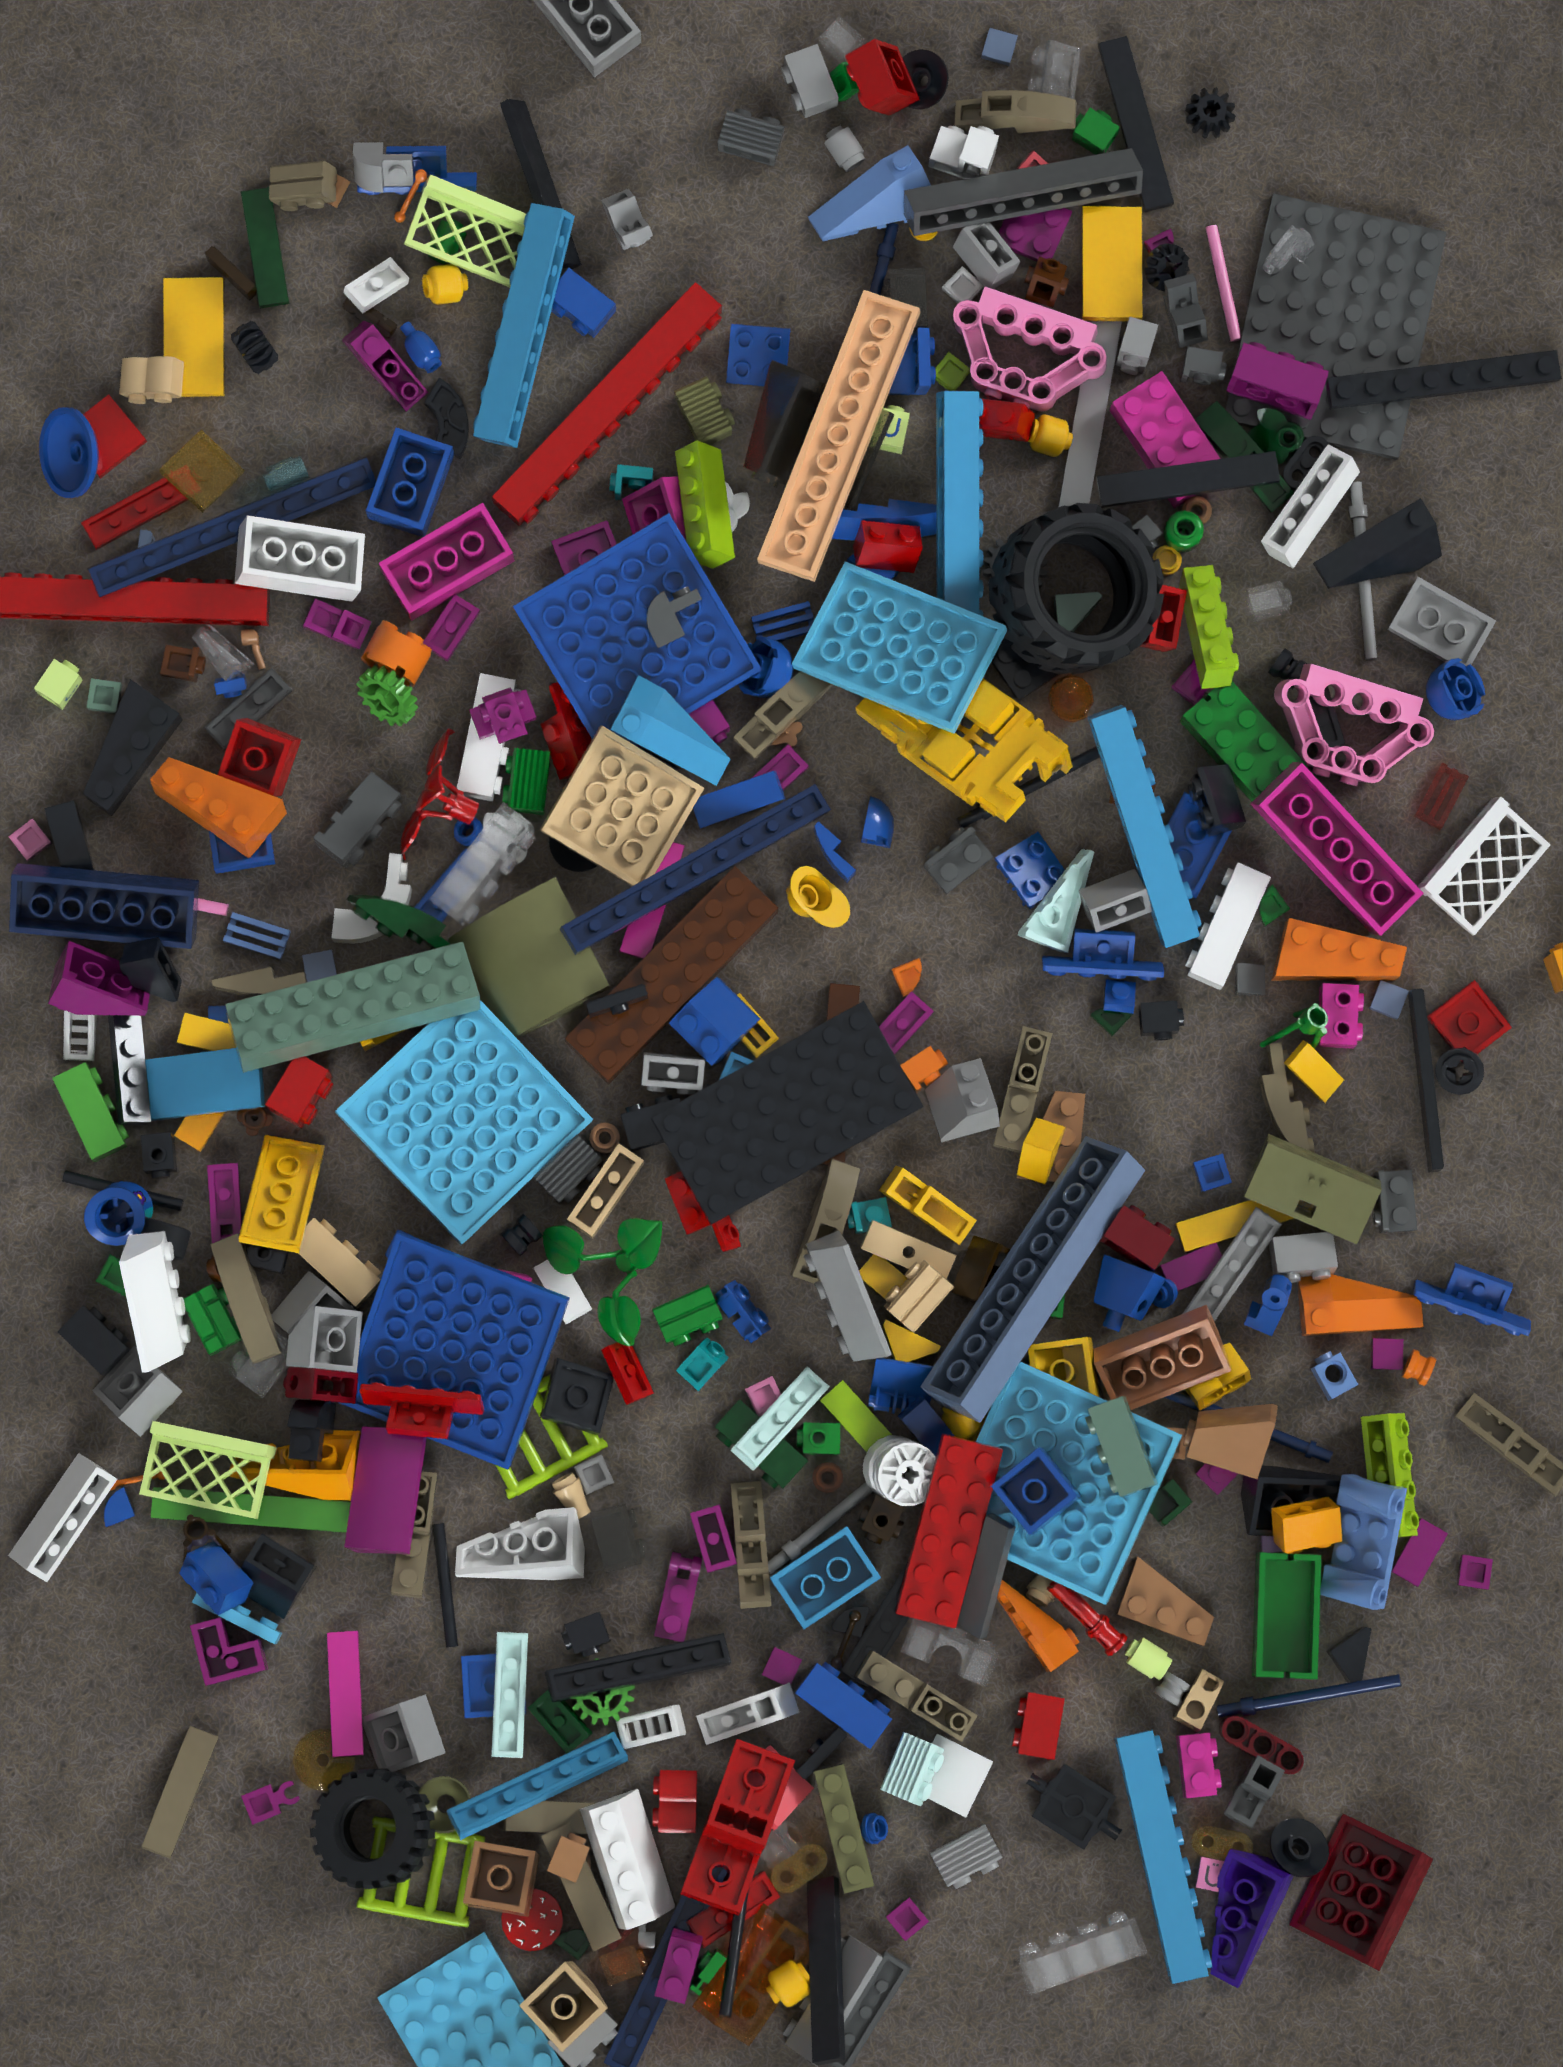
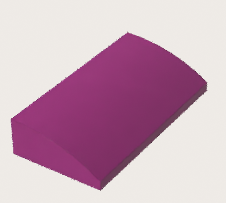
M362 1427L344 1544L345 1548L356 1553L410 1554L427 1437L388 1434L386 1428Z

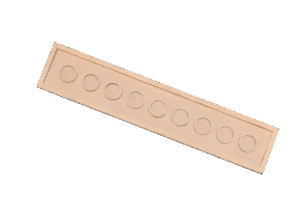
M863 290L759 553L758 563L815 582L920 315L919 307Z

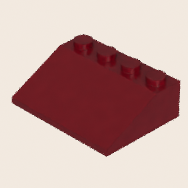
M1342 1814L1328 1843V1861L1319 1873L1312 1876L1289 1925L1380 1971L1433 1858L1352 1817Z

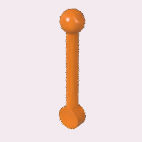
M419 169L415 172V182L400 211H397L394 215L396 222H404L406 218L405 212L420 183L425 182L427 179L425 170Z
M161 1471L152 1477V1479L165 1480ZM143 1475L117 1480L110 1491L115 1490L117 1486L141 1482Z

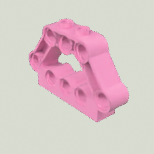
M984 287L979 303L965 300L957 304L953 311L955 329L963 337L970 360L972 384L990 400L1001 401L1003 399L1009 402L1024 403L1028 409L1041 412L1047 411L1054 406L1057 399L1088 379L1099 378L1106 370V352L1102 346L1094 343L1097 336L1096 324L988 287ZM969 313L975 315L976 320L971 324H965L960 320L961 317ZM1004 314H1010L1014 318L1007 325L1001 324L998 321L999 317ZM982 324L993 326L995 331L1001 336L1016 334L1022 336V339L1028 345L1037 346L1045 344L1050 346V349L1057 355L1063 356L1072 353L1075 356L1044 376L1034 379L1026 377L1023 370L1018 367L1003 369L997 366L996 362L992 359ZM1030 324H1038L1042 327V330L1037 334H1030L1026 331V328ZM1060 333L1067 334L1070 337L1069 341L1064 344L1057 343L1054 338ZM1088 356H1096L1100 360L1096 366L1092 367L1087 366L1083 361ZM982 369H990L993 372L992 377L989 379H981L977 374ZM1016 378L1021 381V385L1016 389H1010L1005 385L1009 379ZM1038 388H1045L1050 392L1043 399L1036 398L1033 393Z
M1303 664L1299 679L1283 680L1277 684L1274 690L1275 701L1283 708L1295 742L1294 751L1309 767L1313 768V774L1329 778L1330 773L1341 776L1340 782L1357 786L1358 782H1379L1384 778L1386 771L1415 748L1429 744L1434 737V728L1431 722L1424 717L1418 716L1423 698L1314 664ZM1328 685H1331L1335 690V696L1331 701H1328L1324 696V690ZM1291 686H1294L1298 691V697L1294 702L1289 701L1287 697V691ZM1357 693L1363 699V704L1358 710L1352 704V699ZM1309 696H1312L1316 703L1321 706L1341 705L1342 709L1350 715L1369 714L1370 718L1376 723L1391 724L1396 722L1400 724L1399 728L1366 754L1359 756L1348 746L1329 747L1326 741L1323 740ZM1384 702H1387L1391 708L1387 718H1384L1380 713V707ZM1414 724H1417L1421 730L1420 736L1416 740L1410 734V729ZM1311 743H1315L1318 748V753L1313 759L1307 754V748ZM1340 751L1346 757V762L1342 767H1338L1335 763V756ZM1367 760H1370L1374 766L1373 772L1369 776L1365 775L1363 771V765Z

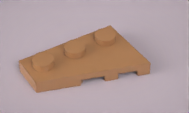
M1055 1091L1045 1112L1043 1120L1066 1127L1047 1182L1055 1183L1081 1144L1085 1094ZM1017 1176L1016 1178L1022 1180H1029L1020 1176Z
M1137 1556L1116 1615L1204 1646L1214 1616Z

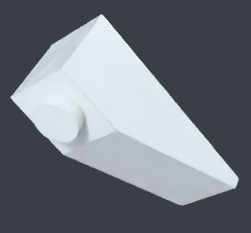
M790 1683L702 1713L696 1717L705 1743L708 1745L784 1719L800 1711Z

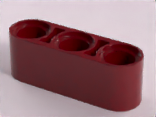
M1228 1716L1221 1721L1219 1726L1221 1737L1229 1744L1255 1758L1258 1755L1285 1770L1284 1774H1295L1303 1767L1304 1758L1297 1748L1239 1716ZM1231 1721H1238L1242 1727V1732L1239 1737L1233 1739L1228 1736L1226 1728ZM1259 1736H1264L1269 1742L1268 1750L1263 1754L1257 1753L1253 1745L1254 1740ZM1287 1751L1292 1752L1296 1757L1295 1765L1290 1769H1285L1280 1760L1281 1756Z

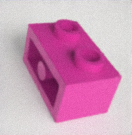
M1322 983L1319 987V1006L1328 1015V1023L1325 1026L1328 1032L1321 1038L1317 1047L1353 1049L1357 1046V1041H1362L1363 1024L1358 1023V1011H1363L1364 994L1359 993V985Z
M1209 1732L1176 1735L1183 1798L1217 1795V1788H1221V1775L1219 1769L1214 1770L1213 1757H1218L1216 1738H1210Z

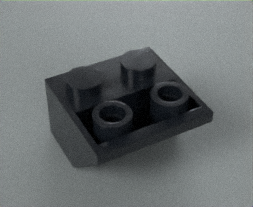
M1229 765L1197 768L1190 780L1191 784H1188V790L1191 800L1193 802L1197 801L1200 812L1197 813V819L1201 830L1206 829L1208 837L1242 828L1246 823V819Z
M261 1534L241 1569L253 1581L248 1598L285 1619L317 1566L265 1534Z

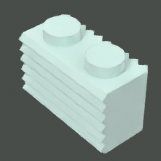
M903 1732L880 1790L921 1806L923 1801H926L931 1794L932 1784L930 1782L934 1772H938L943 1764L944 1756L942 1753L944 1748Z

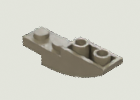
M982 91V98L956 101L954 126L961 128L964 132L969 131L971 126L975 128L984 126L990 129L1015 127L1017 133L1072 129L1076 127L1077 102L1075 99L1033 91Z
M800 671L754 713V717L733 737V740L756 760L795 720L798 721L833 684Z
M1023 1026L999 1118L1000 1127H997L994 1147L1021 1153L1023 1142L1028 1134L1053 1033Z
M1281 1042L1271 1043L1266 1047L1270 1074L1261 1075L1258 1078L1267 1113L1280 1139L1315 1153L1312 1137H1307L1306 1126L1310 1125L1308 1107L1303 1108L1302 1101L1290 1102V1097H1294L1293 1083L1291 1079L1286 1078L1285 1068L1287 1066L1284 1064L1289 1057L1287 1049L1282 1050Z
M831 1158L810 1213L812 1218L790 1273L793 1277L811 1283L819 1281L816 1271L810 1272L803 1255L808 1254L805 1244L838 1230L843 1234L859 1177V1167Z
M423 1471L421 1473L410 1554H396L391 1595L422 1598L437 1473Z
M871 1649L855 1674V1677L961 1742L978 1716Z

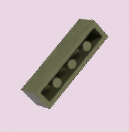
M842 1763L815 1770L816 1785L843 1893L873 1887L874 1883L845 1766Z

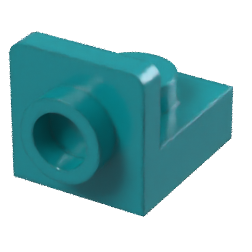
M617 464V473H611L609 491H615V500H621L623 483L628 484L629 488L636 490L652 483L653 468Z
M886 1197L858 1203L852 1202L847 1218L849 1229L855 1228L856 1234L866 1233L871 1220L892 1228Z
M706 1338L676 1371L699 1391L729 1357L725 1354L724 1348L719 1343Z

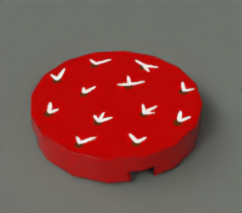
M537 1888L533 1890L528 1917L509 1913H502L501 1916L502 1929L507 1939L517 1948L527 1951L542 1950L551 1945L560 1935L563 1925V1913L557 1899L548 1892Z

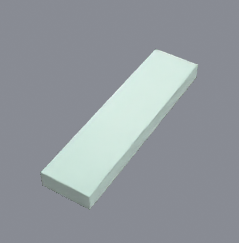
M807 1366L730 1451L754 1471L830 1386Z
M497 1632L492 1757L523 1758L528 1633Z

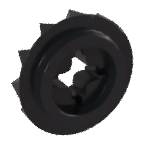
M1166 243L1157 246L1150 252L1145 262L1147 281L1155 289L1165 292L1164 281L1185 276L1187 272L1191 271L1188 267V260L1190 258L1185 254L1183 248L1175 244ZM1167 261L1169 263L1175 264L1174 267L1171 268L1170 275L1166 272H1162L1163 269L1166 268Z
M1452 1047L1449 1051L1441 1054L1436 1064L1435 1074L1437 1081L1446 1091L1458 1095L1468 1094L1477 1089L1484 1077V1064L1478 1057L1477 1052H1472L1466 1047ZM1464 1060V1069L1469 1070V1072L1463 1073L1459 1081H1456V1071L1451 1068L1457 1067L1458 1063Z

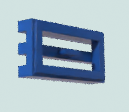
M809 601L752 616L751 620L756 637H763L762 633L808 621L809 626L766 638L780 642L806 635L814 622ZM805 610L804 615L759 626L760 622Z

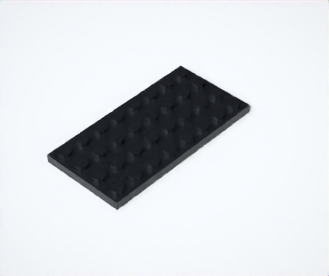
M862 1001L655 1115L651 1120L708 1222L712 1225L920 1110L924 1106L867 1005Z

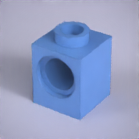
M1331 1351L1314 1359L1317 1365L1310 1369L1328 1401L1358 1385L1341 1352L1333 1356ZM1328 1366H1335L1339 1369L1340 1378L1337 1382H1330L1326 1378L1325 1370Z

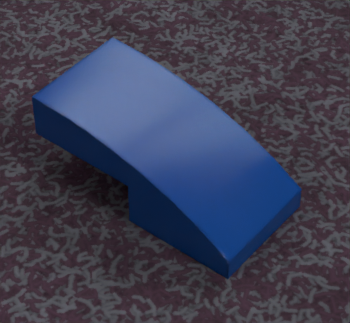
M818 821L814 826V833L819 847L831 867L848 883L855 875L856 869L835 852L840 847L841 840Z

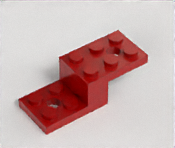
M736 1739L716 1798L710 1808L684 1881L681 1895L739 1916L760 1855L770 1835L795 1760ZM751 1772L759 1773L763 1777V1785L759 1787L751 1786L747 1780V1775ZM717 1867L724 1868L728 1872V1880L717 1882L712 1876V1870Z

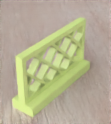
M430 175L422 188V194L403 245L510 288V279L500 275L496 264L510 259L515 269L516 259L514 256L517 255V251L512 252L506 237L514 233L523 236L526 213ZM427 198L439 202L443 213L429 219L424 208ZM446 205L452 207L453 209L448 211ZM462 211L467 214L471 224L457 230L450 214ZM422 214L424 221L419 223ZM446 217L452 233L438 238L432 222ZM474 217L479 218L481 220L476 222ZM486 222L491 223L495 226L499 236L485 241L478 226ZM427 225L433 241L422 244L413 240L416 229ZM473 228L480 244L466 249L459 234ZM502 228L508 230V232L503 233ZM454 236L461 252L449 255L445 253L440 242ZM501 239L508 255L493 260L487 245ZM436 244L437 249L430 246ZM482 247L489 263L479 267L472 263L468 253ZM464 256L465 261L462 260V259H459L458 257ZM491 267L493 272L486 270V268Z
M152 1421L150 1433L153 1435L140 1495L258 1519L271 1459L275 1458L277 1447ZM160 1442L170 1444L176 1454L164 1463L161 1462L157 1455ZM177 1445H178V1446H183V1447H186V1448L183 1449V1450L180 1452V1450H179V1448L177 1447ZM197 1449L205 1461L191 1470L183 1456L191 1450ZM206 1451H207V1452H211V1453H215V1454L212 1455L211 1457H209V1456L207 1455ZM226 1455L234 1467L220 1476L212 1462L220 1456ZM235 1458H240L244 1460L238 1464ZM179 1459L187 1473L173 1482L166 1467ZM251 1461L261 1463L259 1476L249 1482L241 1468ZM208 1465L216 1479L202 1488L194 1474ZM161 1471L169 1485L159 1492L149 1490L152 1477ZM237 1471L245 1485L231 1494L223 1480ZM190 1477L198 1491L185 1498L181 1495L177 1486ZM219 1483L227 1497L218 1504H213L205 1492ZM257 1483L256 1490H254L252 1486ZM170 1490H173L175 1495H170L166 1493ZM246 1490H249L254 1498L251 1511L240 1509L234 1499ZM199 1496H202L204 1501H199L195 1499ZM228 1502H231V1504H232V1506H233L234 1508H232V1507H227V1506H224V1505L227 1504Z

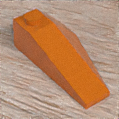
M1331 1274L1330 1278L1324 1280H1313L1312 1276L1301 1277V1280L1297 1282L1302 1336L1424 1327L1422 1303L1414 1295Z
M1004 1580L1001 1581L997 1599L1046 1672H1052L1079 1652L1075 1645L1080 1642L1070 1628L1064 1630L1057 1621Z

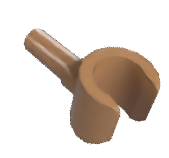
M253 629L241 630L242 646H252V652L258 669L266 668L260 652L257 631Z

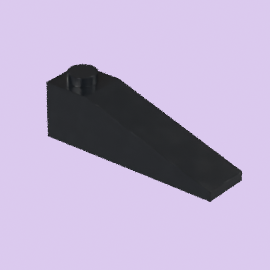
M1420 498L1315 561L1313 565L1328 589L1376 578L1390 577L1391 575L1415 572L1442 556L1436 522Z
M1264 1465L1261 1467L1258 1479L1244 1475L1241 1500L1247 1534L1253 1536H1273L1271 1508L1329 1497L1337 1503L1341 1476Z

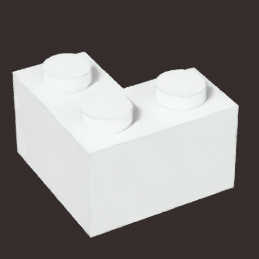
M941 126L928 167L963 179L988 175L996 154L999 135L994 134L993 130L984 126H978L977 128L971 126L968 135L964 134V130L956 126H948V128Z

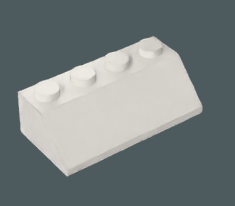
M165 1231L129 1235L119 1261L142 1373L149 1372L183 1355L186 1344L190 1343L191 1340L189 1325H184L182 1316L185 1315L183 1297H178L177 1288H179V1274L177 1269L173 1270L171 1260L174 1259L172 1242H167Z
M634 1789L581 1808L580 1812L617 1928L624 1930L632 1929L656 1920L675 1908L639 1790Z

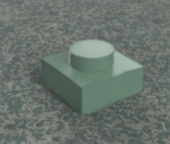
M91 678L86 708L92 711L116 714L120 703L122 683Z

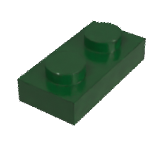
M549 1690L528 1707L530 1712L566 1754L573 1751L592 1734L591 1730L565 1700L551 1702Z

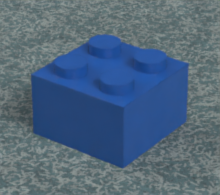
M1038 1447L991 1485L992 1489L1029 1535H1035L1082 1497L1042 1447Z

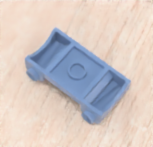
M1344 1474L1341 1476L1336 1504L1341 1506L1342 1542L1334 1543L1331 1564L1324 1566L1320 1595L1371 1610L1385 1608L1407 1488L1374 1482L1356 1474Z

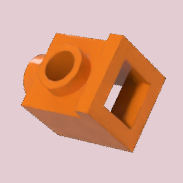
M929 1046L900 1066L913 1089L918 1093L922 1089L920 1084L924 1082L928 1086L941 1076L939 1071L948 1065V1062L939 1049L934 1051Z

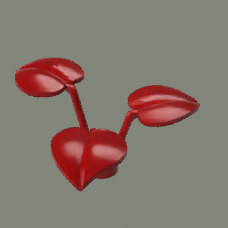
M450 728L447 729L430 753L426 766V775L429 777L425 783L424 790L418 798L416 809L408 819L402 833L400 854H402L403 860H406L405 852L416 838L421 822L426 817L445 818L449 821L455 818L469 825L477 813L479 803L463 796V791L458 790L442 776V766L439 764L445 755L449 736L455 733ZM443 784L454 794L449 793L447 797L442 795V793H445ZM437 798L444 802L442 809L447 812L423 810V808Z

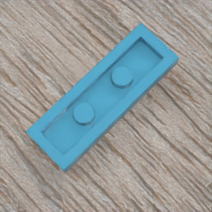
M196 1593L192 1603L216 1614ZM238 1605L218 1615L273 1644H277L282 1635V1632L276 1630L279 1624L263 1616L260 1621L250 1617L251 1610L242 1605Z

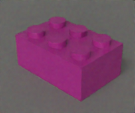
M1243 342L1226 392L1311 420L1320 401L1329 371L1324 370V367L1316 362L1307 361L1303 363L1297 361L1293 355L1286 352H1278L1277 354L1268 351L1260 343L1250 342L1247 344Z

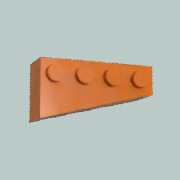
M170 757L167 758L150 779L157 796L208 831H211L247 858H251L265 841V838L287 814L283 799Z
M1289 918L1284 925L1271 981H1396L1401 975L1407 947Z

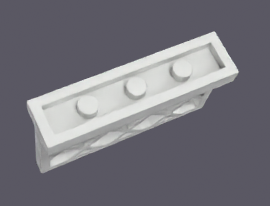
M1501 796L1492 798L1418 885L1424 896L1431 898L1472 936L1479 931L1550 846L1542 836L1508 807L1510 804ZM1505 816L1514 822L1515 835L1500 836L1499 823ZM1520 828H1521L1526 834H1521V833H1520ZM1494 830V836L1488 837L1490 833ZM1531 837L1540 845L1533 855L1522 856L1521 838ZM1515 838L1516 856L1502 857L1500 839ZM1484 840H1495V858H1481L1480 845ZM1475 852V859H1469ZM1522 859H1528V861L1523 865ZM1503 860H1517L1518 873L1513 878H1503ZM1496 861L1497 879L1482 880L1481 862ZM1475 862L1477 880L1462 881L1461 868L1463 865ZM1456 875V882H1450ZM1510 881L1504 888L1503 882ZM1498 882L1499 895L1497 898L1491 901H1484L1483 883ZM1463 884H1477V902H1463ZM1456 885L1458 903H1447L1439 894L1446 886ZM1484 904H1491L1485 911ZM1479 905L1480 918L1473 926L1464 918V906ZM1458 906V912L1452 907Z

